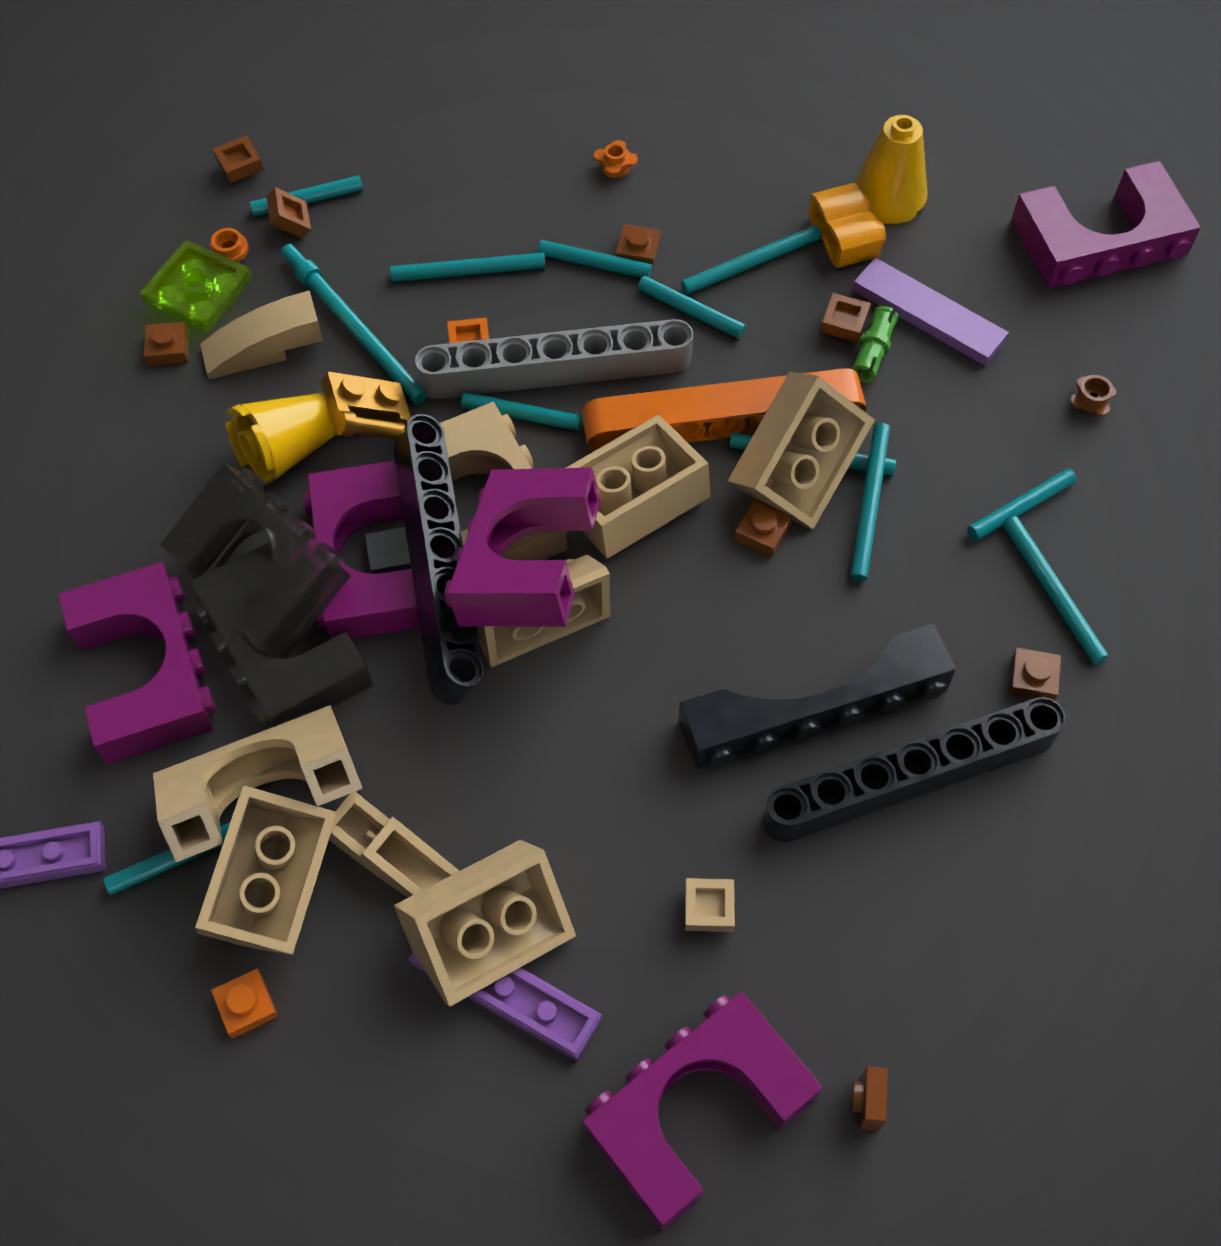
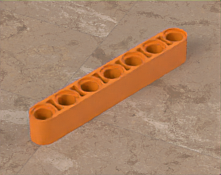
M834 369L802 373L819 376L864 412L867 411L858 373L855 370ZM787 375L593 399L587 402L581 410L587 447L594 452L658 414L687 443L731 438L732 432L754 435Z

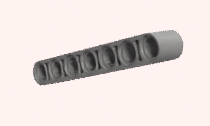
M671 319L426 346L418 351L415 356V367L418 383L427 393V397L431 399L463 396L464 392L479 395L672 374L686 370L692 362L693 330L687 322Z

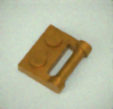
M327 372L321 381L333 428L338 436L352 437L355 433L398 440L411 418L401 383Z

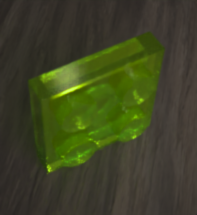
M185 240L142 289L140 295L145 304L208 332L253 278L249 267Z

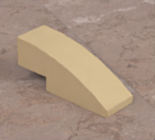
M310 290L261 306L230 322L203 341L200 346L208 378L213 379L287 361L285 350L323 341Z
M356 791L350 793L337 808V815L329 840L409 898L459 872L456 867L393 816L391 819L386 817Z

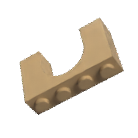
M494 401L440 423L445 435L452 481L471 474L490 475L491 470L534 468L532 456L526 445L519 446L515 440L516 431L512 420L508 414L501 415ZM468 529L461 531L463 547L468 536ZM544 531L527 535L512 543L502 553L501 557L511 560H545L567 550L566 533L569 531Z
M331 705L153 773L157 820L176 862L223 844L220 826L221 814L232 801L239 797L243 785L255 788L281 779H301L308 783L316 806L363 789Z

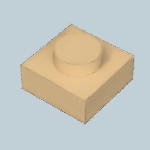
M686 878L685 931L734 932V879Z

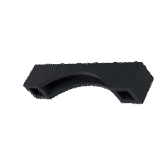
M933 623L892 636L883 652L865 671L847 683L822 694L798 699L770 700L744 696L721 689L680 702L678 722L696 768L707 765L717 768L729 764L736 756L751 751L755 754L768 752L774 749L779 742L795 737L797 740L809 739L817 735L823 728L838 724L840 727L850 726L860 721L864 715L876 711L884 714L891 713L903 707L906 702L920 697L923 700L937 698L947 691L956 667Z

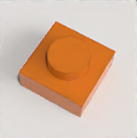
M487 317L447 321L449 343L489 339Z
M258 968L211 990L226 1031L232 1039L279 1017Z

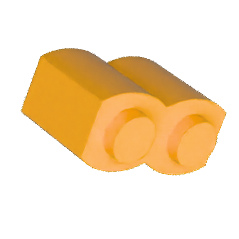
M855 183L811 193L808 215L812 226L817 225L819 227L827 255L836 268L880 257L883 243L886 241V231L883 223L877 221L870 212L871 205L867 194L862 193Z

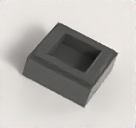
M405 527L365 534L371 574L411 569Z

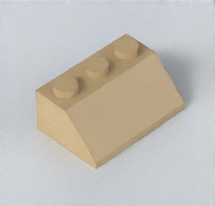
M789 372L729 477L728 482L752 499L790 515L792 520L807 528L814 529L875 419L819 376Z
M659 414L566 467H593L601 502L593 531L582 532L606 559L711 497L708 462Z
M584 555L577 559H566L575 592L566 627L477 626L480 647L490 667L492 668L609 618L610 573L606 566L589 555Z
M243 785L195 926L197 933L244 947L293 955L337 812Z
M522 840L514 842L394 905L412 951L449 1007L576 937L545 851Z

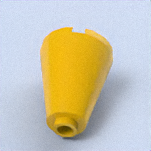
M908 115L893 116L885 122L854 180V183L861 192L867 194L871 205L870 212L877 221H881L883 224H900L911 221L916 217L917 212L924 208L927 201L928 190L923 128L918 120Z
M324 393L237 404L226 410V415H232V421L225 423L233 452L241 467L250 465L255 474L249 478L259 486L272 483L336 435Z

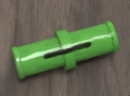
M877 307L873 312L868 330L859 339L858 346L860 350L851 369L857 373L861 369L858 375L860 382H873L882 357H884V354L887 355L891 347L890 337L899 317L895 311L892 313L890 320H888L893 310L891 307Z

